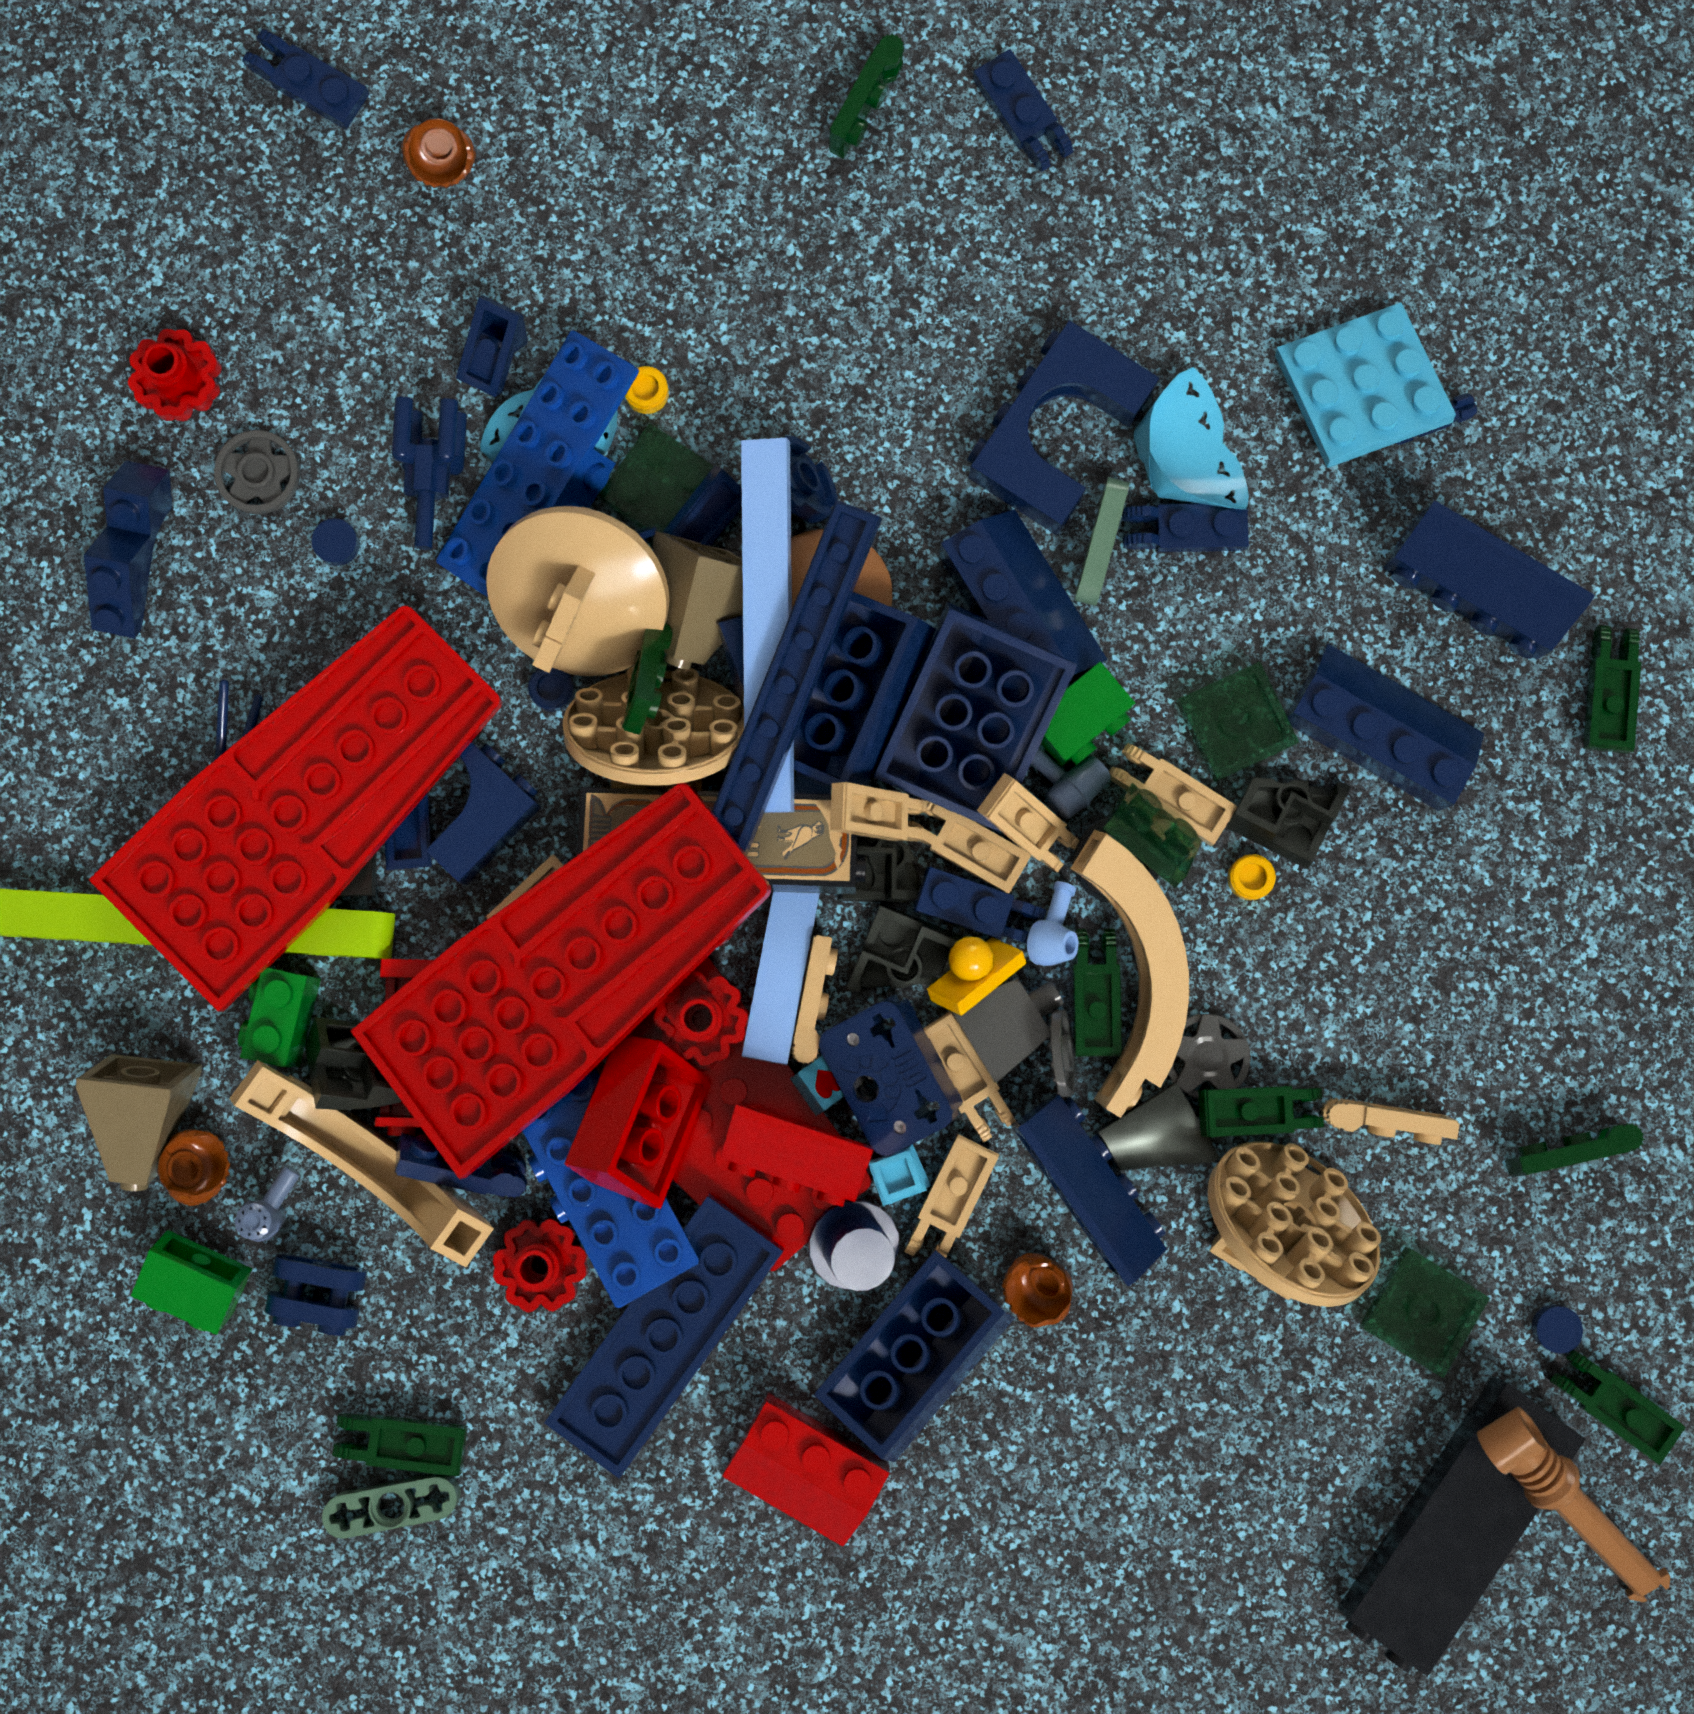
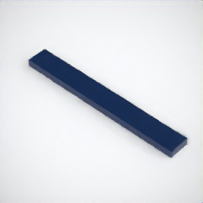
M838 500L835 501L712 809L714 815L746 855H748L882 521L880 516Z

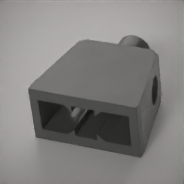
M1019 979L998 986L962 1016L952 1011L950 1012L962 1028L995 1083L1050 1037L1049 1028L1042 1017L1064 1005L1050 981L1028 994Z

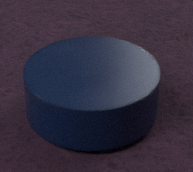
M336 518L327 519L321 522L312 534L311 541L314 552L329 565H345L351 562L359 551V536L353 527L344 520Z
M552 668L550 673L537 669L529 680L528 691L532 701L539 708L548 712H557L563 710L572 702L575 695V684L569 673H565L562 670Z
M1547 1305L1541 1308L1532 1320L1533 1337L1546 1350L1559 1354L1568 1353L1574 1350L1581 1342L1583 1336L1582 1322L1571 1309L1560 1305Z

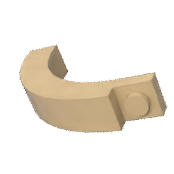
M1094 830L1070 869L1098 889L1118 913L1131 939L1139 975L1138 1004L1132 1031L1122 1051V1056L1119 1057L1094 1098L1106 1110L1121 1118L1124 1112L1132 1109L1140 1099L1142 1094L1141 1085L1144 1080L1147 1079L1161 1088L1174 1063L1187 1020L1189 969L1186 948L1179 924L1159 884L1128 849L1108 834Z
M257 1060L229 1098L234 1106L285 1133L351 1176L407 1222L430 1249L464 1267L468 1266L494 1229L452 1187L398 1176L395 1173L396 1143L348 1110L315 1109L312 1087L292 1075L287 1077Z

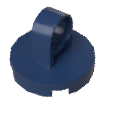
M786 435L783 438H787L790 441L791 514L795 513L799 518L808 523H819L830 516L832 511L830 508L838 500L835 484L825 464L821 461L815 465L806 454L811 447L796 436Z

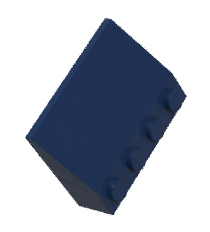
M947 602L873 777L999 832L1000 830L976 810L1004 773L1022 784L1075 672L1077 664L983 617Z

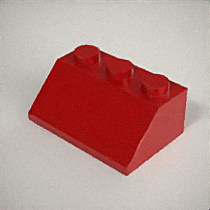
M626 1036L609 1054L564 1165L591 1183L650 1207L661 1209L711 1080L663 1042Z
M738 1103L732 1115L720 1158L730 1161L728 1169L733 1172L754 1178L756 1170L774 1175L772 1184L799 1192L800 1186L804 1185L819 1190L817 1199L843 1207L845 1199L853 1202L856 1201L873 1153V1147L743 1103Z
M768 1393L723 1472L722 1477L843 1547L867 1516L890 1474L888 1461L882 1460L876 1454Z

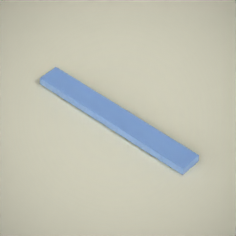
M787 438L741 440L744 729L792 611L790 441ZM794 740L764 813L794 812Z
M796 771L794 793L831 795L832 786ZM773 892L742 1051L743 1058L788 1065L820 893Z

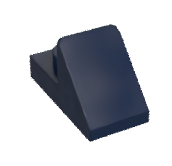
M480 296L456 379L494 397L501 394L514 353L527 345L528 338L523 314L488 297Z

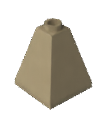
M656 531L653 537V552L658 558L667 579L670 600L666 624L670 625L673 632L669 649L664 650L667 653L664 661L683 669H690L692 663L704 665L722 644L717 622L743 615L742 558L724 549Z
M111 1054L76 1079V1090L109 1182L120 1183V1188L126 1191L146 1190L149 1187V1183L158 1176L157 1166L159 1157L168 1141L178 1131L202 1073V1064Z

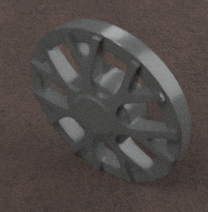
M1056 1010L1050 1015L1051 1027H1049V1047H1051L1053 1080L1056 1082L1057 1094H1060L1061 1097H1072L1075 1090V1057L1072 1031L1067 1012L1065 1010Z

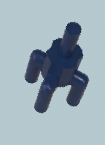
M396 397L392 456L395 460L402 462V467L405 471L404 494L417 498L414 548L431 550L433 545L435 500L449 498L450 474L459 475L464 470L467 414L458 412L457 400L449 398L440 399L438 440L422 438L423 412L413 410V399Z

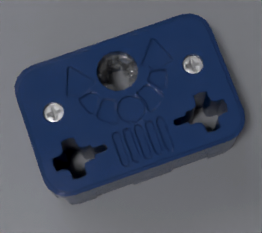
M897 995L889 996L828 1029L821 1035L819 1039L820 1051L866 1138L878 1154L892 1155L945 1128L960 1115L958 1108L963 1104L962 1098L942 1065V1060L930 1038L927 1037L913 1006L907 998L899 1001ZM892 1017L896 1025L885 1029L882 1021ZM868 1079H874L878 1084V1088L876 1090H869L865 1082ZM937 1101L940 1108L938 1110H929L926 1106V1102Z

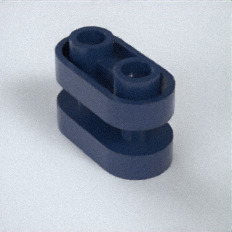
M289 1254L275 1255L272 1275L285 1279L283 1291L268 1292L264 1312L272 1315V1323L277 1325L299 1327L301 1322L317 1324V1331L320 1333L343 1336L346 1334L347 1328L357 1327L360 1312L359 1306L347 1303L349 1291L364 1290L368 1271L353 1265ZM304 1283L330 1288L329 1298L302 1294Z

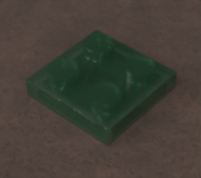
M649 423L602 489L599 497L642 528L656 526L658 532H663L714 466Z
M1261 662L1233 673L1176 701L1214 782L1300 743Z
M1133 783L1121 794L1103 826L1106 832L1174 888L1188 875L1202 842L1191 824L1181 818H1174L1162 808V803L1157 796L1149 790L1139 789Z
M1405 1247L1359 1327L1444 1378L1490 1297L1414 1250Z

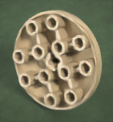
M556 506L526 515L505 532L496 545L488 564L487 594L498 624L507 637L521 651L534 659L533 666L550 673L552 668L572 675L603 676L625 670L634 665L636 653L641 648L645 629L663 630L667 621L670 600L669 588L663 568L652 549L635 530L612 516L587 507Z
M633 667L629 668L626 674L610 677L589 688H583L576 692L575 698L567 707L563 717V736L566 748L570 755L583 767L595 774L611 779V788L670 790L677 784L684 783L697 791H703V778L720 771L731 763L744 731V708L740 699L720 684L700 677L699 673L692 668H678L674 671H665L664 678L672 679V681L662 682L659 689L655 688L656 691L662 692L659 709L655 719L646 718L640 735L624 731L622 728Z
M1264 1141L1247 1142L1235 1146L1213 1168L1208 1182V1203L1219 1233L1212 1241L1211 1253L1240 1271L1244 1270L1255 1277L1258 1282L1285 1299L1289 1300L1292 1298L1315 1306L1332 1307L1345 1305L1360 1297L1373 1283L1380 1265L1379 1244L1381 1236L1373 1226L1371 1219L1358 1198L1348 1188L1346 1177L1339 1170L1325 1167L1317 1160L1308 1156L1296 1144L1289 1143L1285 1146ZM1310 1164L1321 1172V1175L1308 1170L1305 1166Z

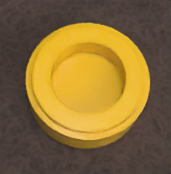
M650 366L638 367L639 373L625 398L629 406L636 412L652 414L662 409L669 397L668 384L665 376L656 368Z
M1256 854L1245 855L1237 859L1230 866L1227 876L1231 891L1237 897L1249 901L1266 896L1273 889L1276 879L1272 864L1263 856Z

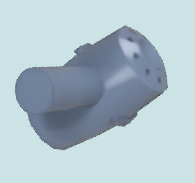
M1039 747L1031 763L1053 784L1045 793L1048 805L1058 816L1067 820L1081 809L1087 808L1093 798L1111 779V775L1105 765L1091 755L1066 772Z
M285 1165L263 1199L249 1200L237 1212L235 1225L236 1230L242 1237L260 1242L271 1239L279 1232V1229L284 1226L286 1220L285 1209L281 1204L301 1174L298 1171Z

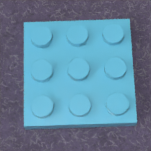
M1401 302L1279 346L1276 349L1275 357L1327 468L1453 423L1456 416Z

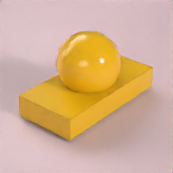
M970 936L956 941L949 951V966L951 970L927 988L931 1001L962 1016L1026 964L1023 951L993 937L986 942L979 937Z

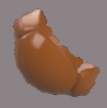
M441 118L429 119L419 125H414L408 130L401 143L403 161L408 167L409 172L414 175L417 181L423 182L425 186L431 185L433 188L442 187L447 189L450 186L459 184L470 173L476 157L471 138L452 122Z
M193 1129L179 1132L171 1137L159 1157L157 1174L160 1183L168 1190V1194L179 1203L189 1206L206 1203L217 1195L227 1182L226 1177L230 1175L229 1168L231 1166L228 1161L229 1153L225 1150L223 1141H220L211 1132Z
M1025 1253L1019 1256L1008 1268V1272L1002 1282L1005 1302L1010 1305L1011 1312L1015 1313L1018 1320L1023 1321L1025 1325L1030 1327L1054 1325L1063 1320L1070 1311L1074 1290L1072 1278L1063 1265L1045 1255Z

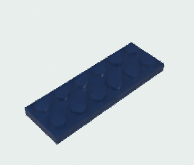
M710 1193L683 1229L699 1259L698 1264L629 1304L544 1422V1424L619 1479L785 1249Z

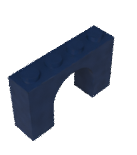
M1070 320L1061 333L1055 329L1051 332L1040 351L1045 357L1037 369L1031 365L1026 369L1016 386V389L1021 391L1012 405L1005 402L1001 406L991 424L996 427L995 431L988 441L980 438L967 459L972 464L968 479L1056 536L1081 501L1086 487L1039 456L1030 441L1028 432L1029 419L1040 406L1048 401L1061 397H1074L1093 404L1130 428L1152 395L1160 379Z
M471 742L461 753L460 757L464 761L470 777L468 801L460 815L425 850L451 876L464 885H467L542 808L532 799L538 791L519 773L511 779L500 768L506 761L487 743L479 749Z

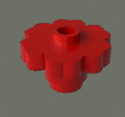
M163 329L157 337V342L152 339H143L138 344L137 350L129 358L130 365L136 372L131 374L127 382L134 393L135 400L143 408L153 409L162 420L172 421L175 419L177 421H187L191 417L193 409L207 411L211 407L213 400L220 394V386L214 379L221 373L222 366L216 359L214 350L206 342L196 341L185 329L176 331Z
M692 972L672 991V994H669L656 1007L657 1011L654 1014L653 1023L657 1028L665 1031L661 1042L686 1061L694 1057L700 1065L709 1066L716 1061H724L729 1058L731 1052L730 1043H740L745 1039V1027L748 1024L749 1015L745 1010L737 1007L741 1000V993L736 987L730 985L727 979L722 976H716L708 981L702 973ZM700 1010H705L710 1015V1023L705 1028H698L693 1022L695 1013Z
M549 1218L541 1225L533 1219H526L517 1227L505 1233L504 1243L506 1247L497 1251L493 1256L495 1267L493 1278L497 1284L508 1286L506 1300L510 1304L519 1306L523 1311L529 1313L536 1310L542 1304L545 1309L553 1312L577 1296L576 1282L583 1280L588 1275V1264L586 1262L588 1255L582 1245L574 1244L576 1232L573 1227L561 1224L556 1218ZM537 1256L542 1257L547 1262V1272H540L535 1268L534 1261Z

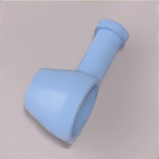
M1061 881L1054 883V894L1046 919L1036 921L1029 931L1027 951L1030 960L1036 965H1056L1072 960L1077 954L1079 947L1078 937L1075 932L1063 926L1071 897L1076 892V887L1069 883Z

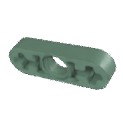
M1107 477L1074 601L1096 606L1098 603L1130 482Z
M428 1474L347 1490L338 1493L326 1504L322 1513V1522L330 1535L345 1539L441 1520L450 1515L457 1507L461 1497V1489L453 1476ZM434 1485H438L440 1492L448 1491L449 1497L442 1503V1508L437 1507L436 1501H425L417 1506L419 1513H414L415 1498L428 1495L433 1490ZM410 1488H416L415 1497ZM392 1492L398 1494L403 1499L404 1512L400 1517L389 1518L381 1512L379 1503L383 1494ZM365 1497L370 1498L368 1505L369 1513L355 1516L350 1521L349 1526H346L344 1519H336L335 1513L342 1508V1503H346L348 1510L363 1508L367 1504ZM369 1516H370L371 1520L373 1521V1523H369V1522H368Z

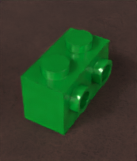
M1100 661L1066 689L1041 744L1060 767L1069 760L1078 765L1097 749L1092 741L1104 731L1112 737L1132 720L1127 712L1136 703Z
M266 968L250 986L249 1000L253 1002L249 1020H245L242 1023L239 1031L238 1046L242 1047L240 1058L253 1061L259 1060L262 1063L285 1068L300 1067L321 978L275 968Z
M167 1230L150 1248L131 1297L144 1302L153 1310L166 1312L180 1318L197 1330L208 1331L217 1335L233 1315L253 1268Z

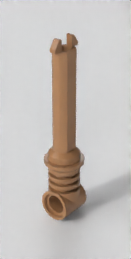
M1521 1407L1514 1408L1477 1432L1482 1448L1496 1468L1505 1475L1511 1473L1524 1487L1525 1497L1534 1507L1555 1510L1629 1587L1625 1592L1630 1600L1646 1602L1645 1595L1658 1588L1660 1584L1666 1590L1669 1588L1670 1575L1668 1570L1664 1567L1658 1571L1581 1490L1578 1467L1570 1458L1558 1455L1550 1447L1534 1421Z

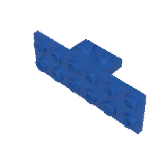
M570 331L439 553L436 562L488 597L486 584L491 555L502 536L514 523L532 512L549 507L577 506L590 508L599 491L607 484L609 474L616 464L594 450V447L639 373L638 368L578 332Z
M595 1067L568 1094L525 1128L523 1133L534 1152V1155L528 1157L527 1160L539 1183L548 1179L556 1194L548 1200L561 1224L568 1220L571 1222L614 1306L621 1308L696 1266L699 1259L666 1198L661 1209L653 1208L591 1183L564 1165L600 1078Z

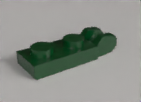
M892 33L891 35L887 34L885 37L882 36V40H879V44L876 45L873 53L868 58L830 128L829 150L831 153L844 159L851 145L858 147L867 130L868 122L865 119L870 109H879L888 90L887 83L896 81L899 70L902 69L904 42L901 41L898 35L895 36Z
M666 623L663 630L645 629L641 648L636 653L622 724L624 731L640 735L646 718L655 719L658 712L662 692L656 691L655 688L659 689L662 684L667 662H663L664 650L669 649L673 634L670 625Z
M1598 625L1594 631L1591 647L1593 659L1590 660L1583 749L1628 754L1635 749L1641 662H1638L1640 635L1638 629L1625 628L1620 639V660L1610 659L1611 628L1610 626Z
M1104 928L1103 935L1101 936L1104 964H1088L1089 936L1086 929H1075L1079 947L1075 956V964L1072 965L1074 1057L1122 1056L1120 964H1117L1115 929Z
M1292 1086L1198 1090L1201 1137L1295 1133V1129L1324 1127L1323 1117L1302 1115L1301 1117L1294 1118L1293 1100L1306 1102L1321 1099L1322 1088L1292 1089Z
M1626 1123L1600 1129L1594 1140H1592L1590 1132L1563 1137L1564 1147L1548 1150L1546 1141L1518 1147L1520 1157L1507 1159L1505 1163L1509 1176H1524L1635 1151V1149H1640V1145H1643L1642 1142L1645 1139L1643 1138L1642 1129H1639L1638 1125Z
M1575 1350L1570 1351L1566 1358L1570 1361L1571 1365L1579 1371L1585 1372L1594 1378L1595 1381L1587 1393L1576 1387L1573 1381L1557 1373L1553 1375L1550 1383L1578 1402L1580 1409L1653 1463L1661 1465L1686 1427L1611 1371L1604 1368L1601 1369Z
M351 1413L338 1414L336 1426L345 1430L370 1432L368 1446L353 1442L334 1444L332 1452L334 1457L365 1461L368 1466L448 1476H460L462 1473L468 1426L384 1415L372 1417Z

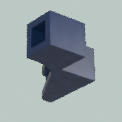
M126 460L103 487L107 527L85 552L84 562L92 630L135 639L143 625L155 540L162 522L172 509L169 469Z

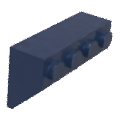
M1435 500L1409 523L1383 567L1392 573V579L1399 585L1408 589L1417 588L1431 596L1430 601L1438 608L1447 612H1458L1470 619L1469 624L1475 630L1485 635L1491 636L1495 634L1509 643L1508 647L1511 651L1528 659H1539L1551 652L1595 596Z
M1015 509L979 520L941 542L938 556L972 612L1076 663L1077 667L1069 684L1083 676L1100 661L1102 664L1107 662L1108 659Z
M856 592L852 593L794 737V770L832 786V783L840 782L864 786L869 785L936 631L934 627L915 616Z
M1330 644L1324 647L1282 720L1437 811L1450 807L1457 801L1477 765L1484 733Z
M1053 1094L1010 1126L1114 1276L1129 1287L1167 1250L1160 1240L1166 1233L1150 1211L1143 1215L1133 1201L1139 1194L1126 1175L1122 1173L1116 1177L1109 1167L1107 1161L1112 1158V1155L1097 1135L1090 1139L1080 1125L1086 1118L1074 1100L1068 1097L1063 1101L1059 1094Z
M935 1250L815 1392L814 1396L879 1458L895 1462L1015 1317Z

